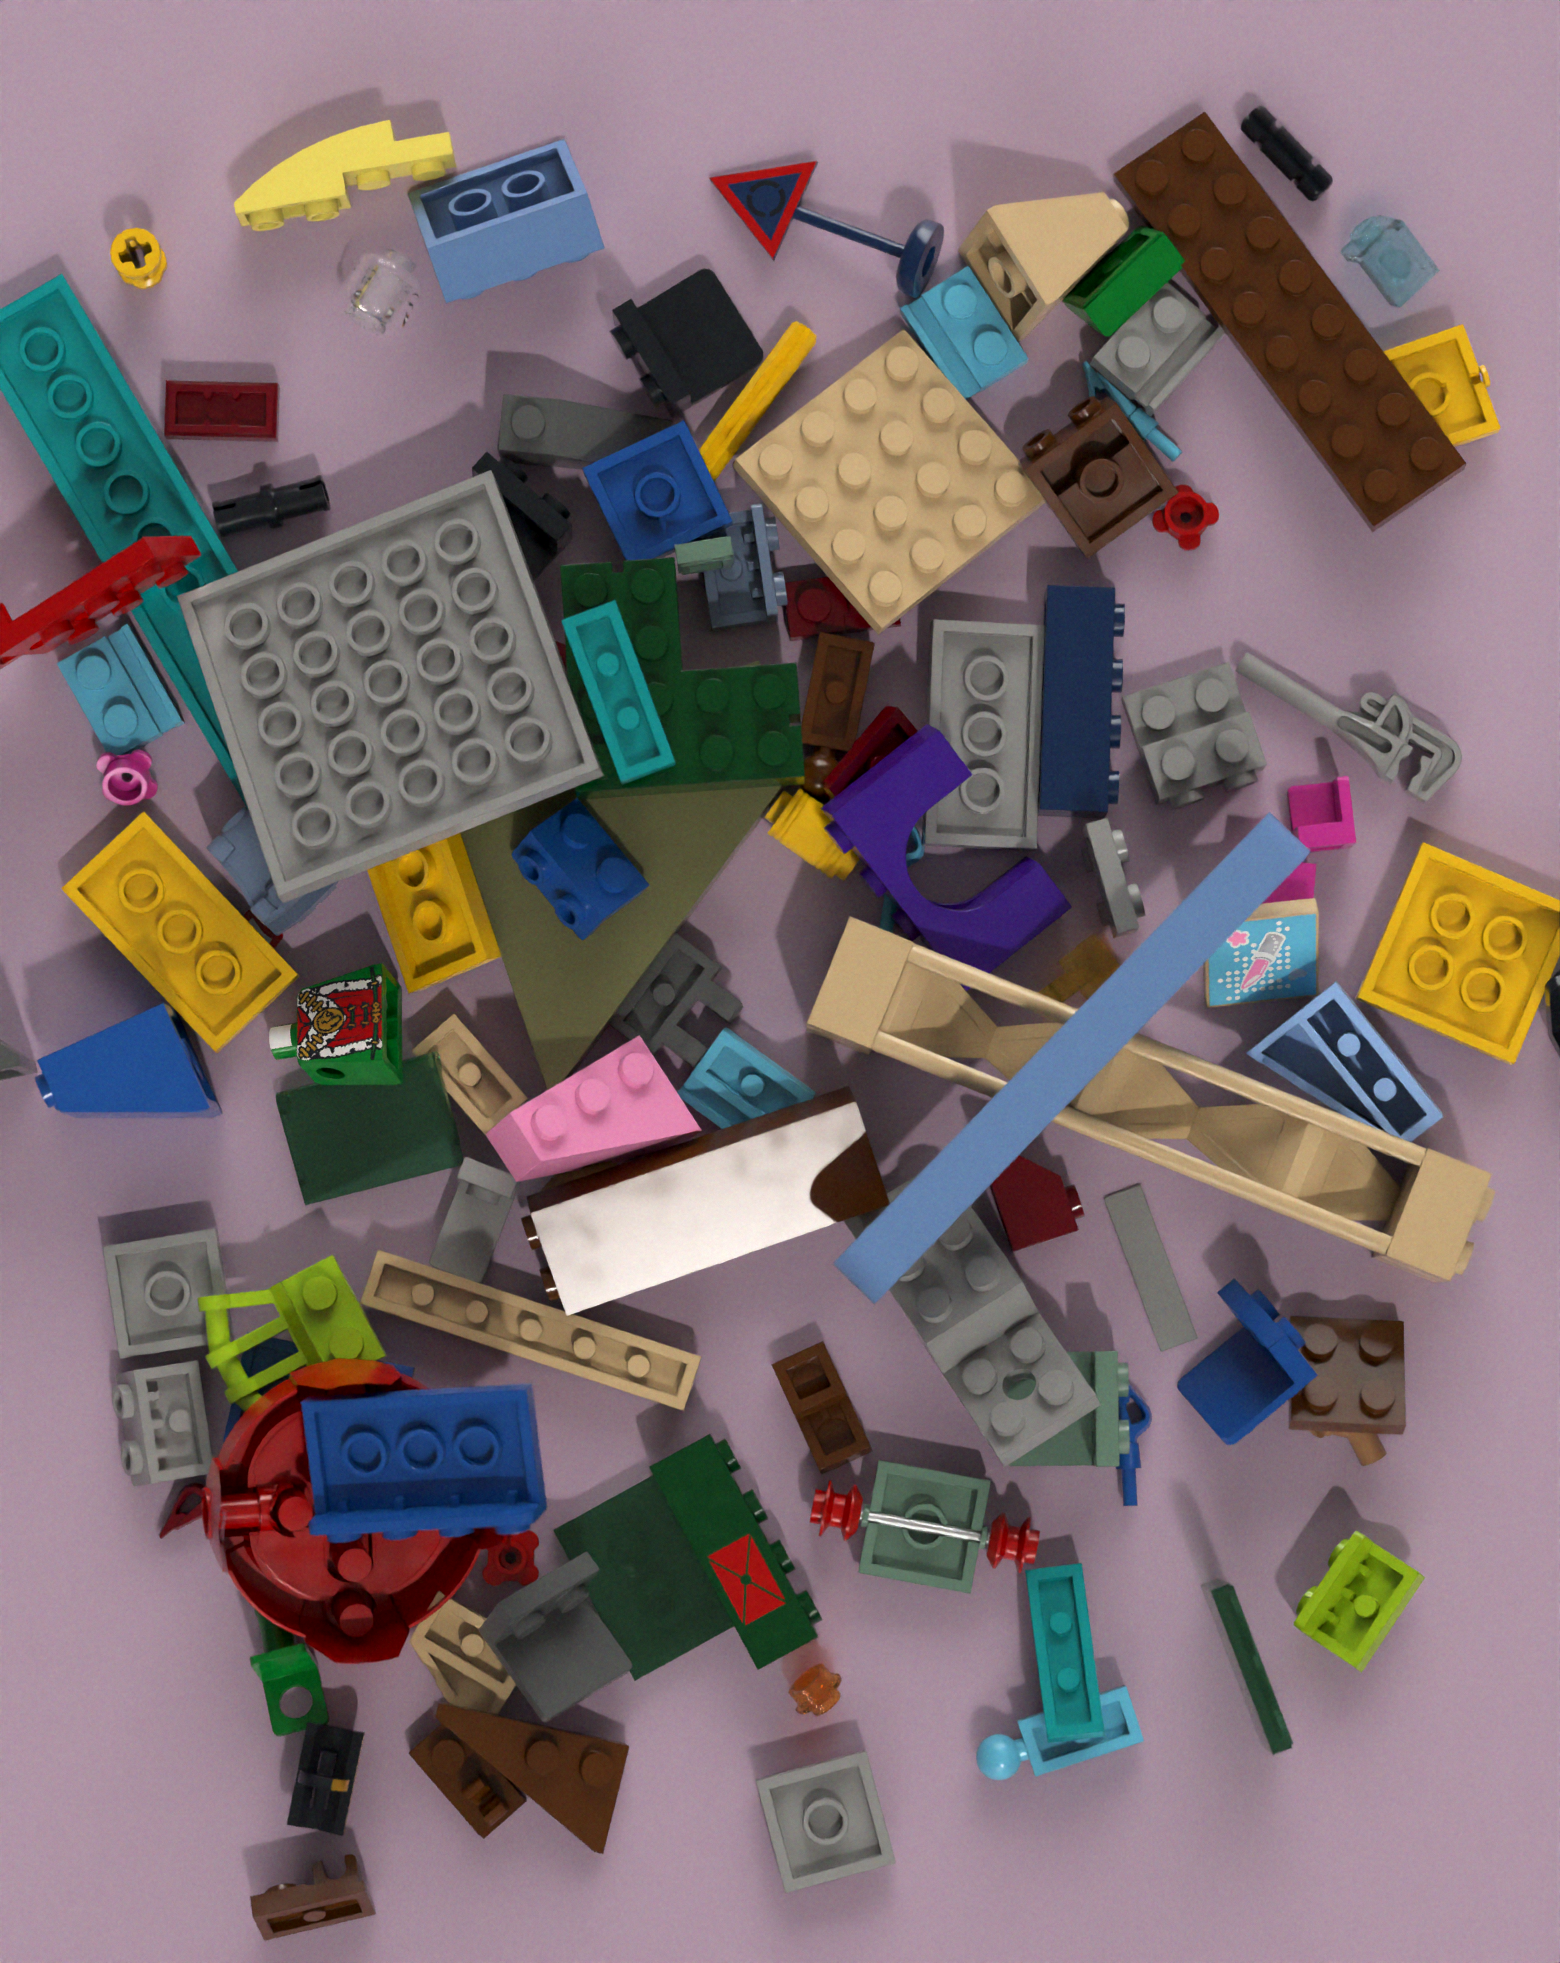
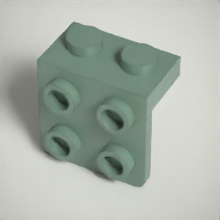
M1118 1351L1067 1352L1096 1394L1101 1405L1010 1463L1009 1466L1093 1465L1096 1467H1119V1454H1129L1130 1432L1129 1421L1119 1420L1118 1397H1128L1129 1371L1127 1362L1118 1363ZM1032 1379L1016 1381L1008 1391V1398L1021 1400L1028 1397L1034 1391L1036 1382Z

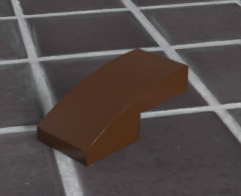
M823 1341L771 1364L821 1475L873 1452Z

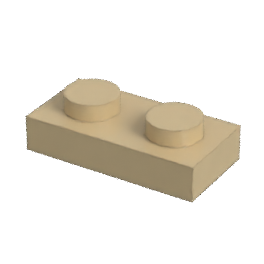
M455 1014L451 1015L411 1050L484 1135L510 1112L524 1105L529 1100Z

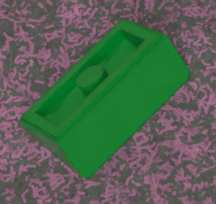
M1142 225L1138 226L1064 297L1062 302L1099 334L1109 337L1182 269L1181 265L1185 260L1165 233Z

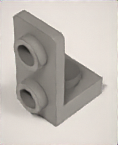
M465 1156L457 1176L460 1179L459 1185L429 1263L440 1270L481 1283L521 1181L516 1182L510 1173Z

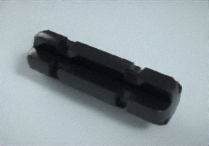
M1259 106L1252 110L1242 121L1241 131L1253 143L1259 141L1262 144L1260 150L1290 181L1295 179L1298 182L1296 188L1309 201L1313 202L1319 199L1331 187L1333 182L1332 176L1320 164L1314 166L1311 163L1313 157L1283 126L1279 129L1276 127L1275 122L1277 119L1265 107Z

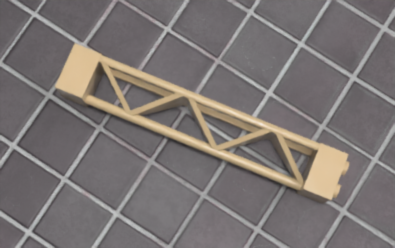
M849 917L807 1021L806 1031L868 1056L871 1050H874L993 1098L1008 1082L945 1057L985 1058L1007 1079L1011 1080L1078 1009ZM960 984L1055 1022L997 1027ZM1136 1033L1051 1121L1374 1251L1372 1258L1434 1283L1451 1281L1452 1276L1456 1273L1460 1275L1464 1273L1474 1248V1243L1467 1241V1237L1476 1220L1484 1221L1495 1195V1190L1487 1187L1492 1176L1489 1172L1429 1148L1421 1147L1139 1033ZM1163 1065L1259 1104L1199 1108ZM1150 1139H1187L1217 1166ZM1367 1147L1409 1163L1400 1186ZM1352 1220H1386L1381 1233Z

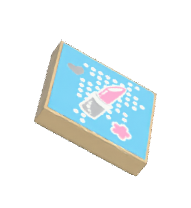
M1310 898L1261 904L1203 964L1206 1007L1211 1008L1319 995V911L1316 899Z

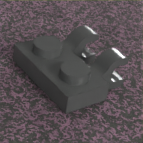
M675 933L608 1024L630 1041L640 1035L654 1058L665 1045L682 1060L695 1068L708 1051V1048L679 1027L692 1007L699 1000L717 1016L731 1025L744 1006L739 1000L713 982L722 969L721 966Z

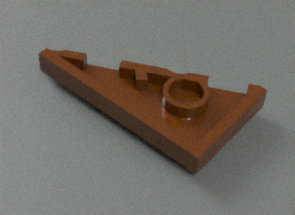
M434 1700L432 1712L437 1720L580 1839L587 1847L596 1853L603 1854L629 1745Z

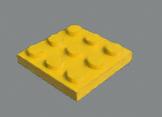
M1422 842L1355 999L1499 1061L1513 1065L1516 1062L1544 995L1545 984L1550 980L1560 956V900Z

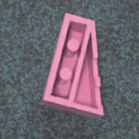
M639 1035L510 1112L485 1135L515 1181L519 1182L581 1170L584 1166L612 1161V1163L627 1161L634 1156L654 1153L689 1141L702 1130Z

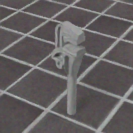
M1246 652L1235 670L1331 729L1372 767L1380 779L1390 784L1399 772L1400 761L1406 759L1413 747L1408 745V742L1432 755L1431 759L1424 755L1421 757L1418 763V775L1410 780L1405 791L1406 794L1423 804L1456 773L1461 765L1462 753L1458 744L1413 716L1407 703L1395 691L1389 701L1377 693H1365L1359 702L1361 712H1350L1339 709Z

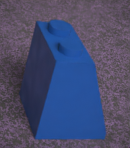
M164 1003L37 1060L43 1074L36 1076L35 1081L47 1107L51 1108L54 1106L60 1113L75 1118H214L223 1114L178 1012Z

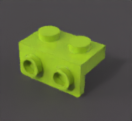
M1356 1530L1350 1539H1343L1335 1547L1328 1560V1567L1330 1569L1318 1587L1312 1586L1300 1599L1296 1609L1298 1617L1293 1625L1309 1638L1360 1672H1363L1425 1577Z

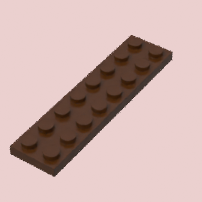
M1203 112L1113 174V181L1146 226L1165 233L1185 260L1181 265L1182 269L1180 272L1372 532L1465 469L1466 462L1206 112Z

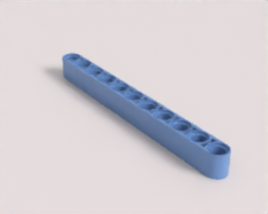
M1269 812L840 1255L833 1265L875 1304L1297 868L1311 851Z

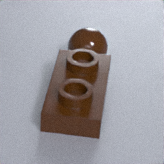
M824 632L819 633L801 724L802 745L814 747L813 755L808 756L804 760L805 784H800L802 790L808 793L809 796L824 798L826 791L823 789L824 785L822 782L838 764L835 759L836 752L847 754L856 741L875 645L874 642Z

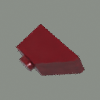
M1020 1155L989 1185L1011 1252L1076 1232L1079 1229L1075 1219L1085 1216L1074 1184L1064 1187L1060 1175Z

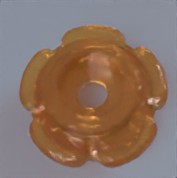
M822 1663L816 1664L802 1673L789 1689V1695L798 1705L795 1709L796 1712L800 1715L812 1712L815 1716H820L829 1711L841 1697V1693L837 1689L842 1681L840 1674L831 1673Z

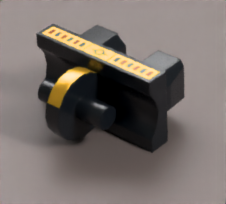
M312 1721L307 1722L287 1825L320 1830L341 1836L345 1834L365 1732Z

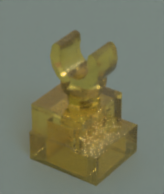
M1093 933L1078 944L1073 951L1058 961L1066 973L1037 993L1064 1003L1080 991L1084 998L1088 1000L1120 967V964L1097 933Z

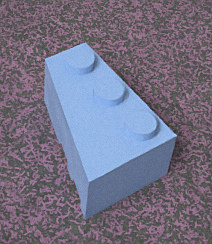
M1337 981L1246 1053L1337 1113L1409 1142H1412L1443 1117V1112Z

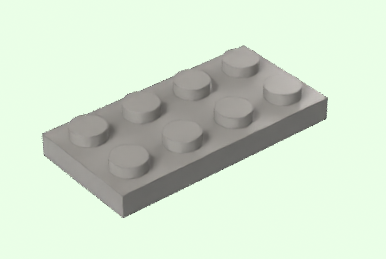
M933 619L930 622L926 724L940 730L973 775L923 814L922 846L1034 851L1037 849L1045 625Z

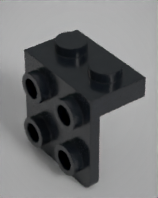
M710 269L697 271L638 308L633 300L629 299L612 310L615 328L609 331L612 339L626 360L633 356L645 373V375L639 378V381L655 407L663 403L672 418L758 367L763 361L762 348L717 276Z
M486 452L472 467V477L489 470L493 472L534 582L572 540V524L567 521L571 514L561 502L549 493H545L541 498L525 485V482L529 479L528 476L509 458L503 456L500 461H497Z

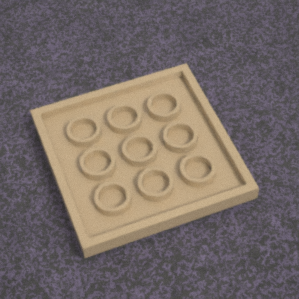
M905 329L901 330L738 456L733 464V468L878 635L1045 504L1044 498L1018 463L1020 461Z

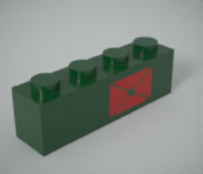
M708 1434L651 1465L649 1468L757 1670L818 1638V1633L813 1625L823 1619L808 1591L805 1590L797 1595L786 1574L796 1569L780 1539L769 1544L759 1524L768 1520V1517L755 1492L751 1489L742 1493L732 1473L742 1468L727 1440L723 1439L715 1443L711 1434Z

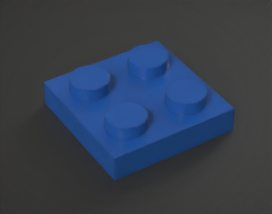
M684 420L582 468L625 561L664 558L675 552L674 545L700 541L733 525L730 514Z

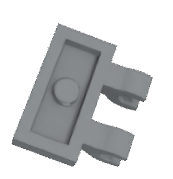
M1108 818L1087 823L1082 830L1087 847L1082 849L1081 853L1087 872L1094 871L1103 900L1096 904L1102 926L1110 925L1113 939L1135 933L1139 929L1137 918L1145 916V909L1137 884L1127 885L1121 864L1130 860L1121 829L1111 831Z

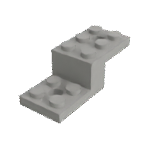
M920 1173L887 1193L890 1204ZM889 1205L844 1221L855 1240ZM971 1205L889 1289L905 1313L921 1343L1004 1467L1101 1405L1094 1391L1039 1313L1023 1281ZM1032 1379L1036 1382L1034 1391L1028 1397L1021 1400L1008 1398V1391L1016 1381Z

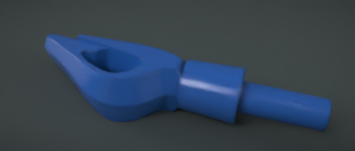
M1129 1384L1128 1397H1118L1119 1420L1129 1421L1130 1449L1129 1454H1119V1467H1116V1469L1122 1470L1123 1506H1137L1136 1468H1141L1137 1439L1150 1427L1152 1413L1147 1403ZM1129 1398L1136 1402L1142 1413L1141 1420L1136 1423L1131 1421L1126 1408Z

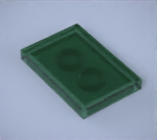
M654 1475L553 1530L570 1561L587 1551L599 1567V1572L587 1586V1590L590 1592L589 1597L601 1620L631 1660L633 1666L630 1673L634 1681L734 1627Z
M1220 1578L1200 1585L1261 1746L1272 1755L1292 1748L1293 1741L1234 1586Z

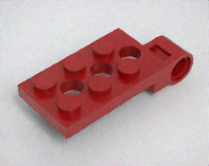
M192 536L143 537L15 620H12L4 604L0 603V669L22 655L47 654L66 641L70 645L81 642L99 630L96 622L108 614L112 613L114 617L120 616L139 606L144 601L141 594L154 585H157L158 588H163L182 579L188 574L185 566L201 556Z

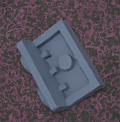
M762 503L752 504L751 510L729 513L733 521L732 526L702 539L708 540L730 536L734 555L732 567L703 572L712 631L778 622L777 606L788 605L784 573H772L769 551L780 550L775 516L764 518Z

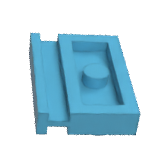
M969 266L925 292L911 304H906L900 308L902 318L926 355L966 400L1028 363L1029 358Z
M128 624L122 626L119 631L110 636H104L56 663L106 752H111L116 756L131 754L134 750L140 749L160 738L167 731L185 724Z
M727 1027L721 1031L687 1081L677 1092L683 1101L722 1129L800 1102L811 1100L817 1094Z

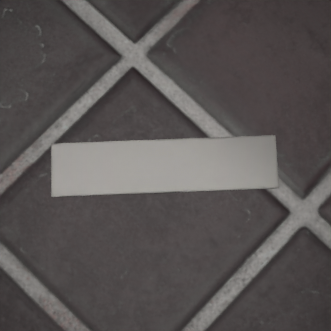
M1141 1185L1105 1197L1106 1207L1160 1351L1162 1352L1198 1339Z

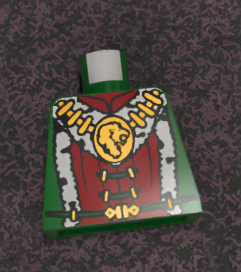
M382 963L301 989L297 995V1022L270 1028L269 1043L274 1058L282 1060L297 1057L298 1064L315 1083L321 1085L403 1084L401 985Z

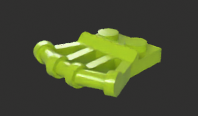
M330 1255L297 1274L280 1281L267 1290L197 1298L199 1312H205L209 1354L205 1358L211 1369L218 1368L228 1389L224 1391V1394L230 1405L235 1403L245 1412L262 1397L257 1392L258 1390L305 1365L309 1366L336 1358L378 1361L387 1356L334 1255ZM266 1304L275 1305L280 1317L231 1342L227 1309ZM288 1330L299 1352L248 1378L237 1356Z

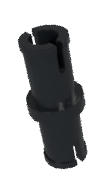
M322 475L274 488L272 483L261 485L260 492L212 503L215 522L222 538L229 534L268 524L271 529L283 527V520L331 509L327 488Z

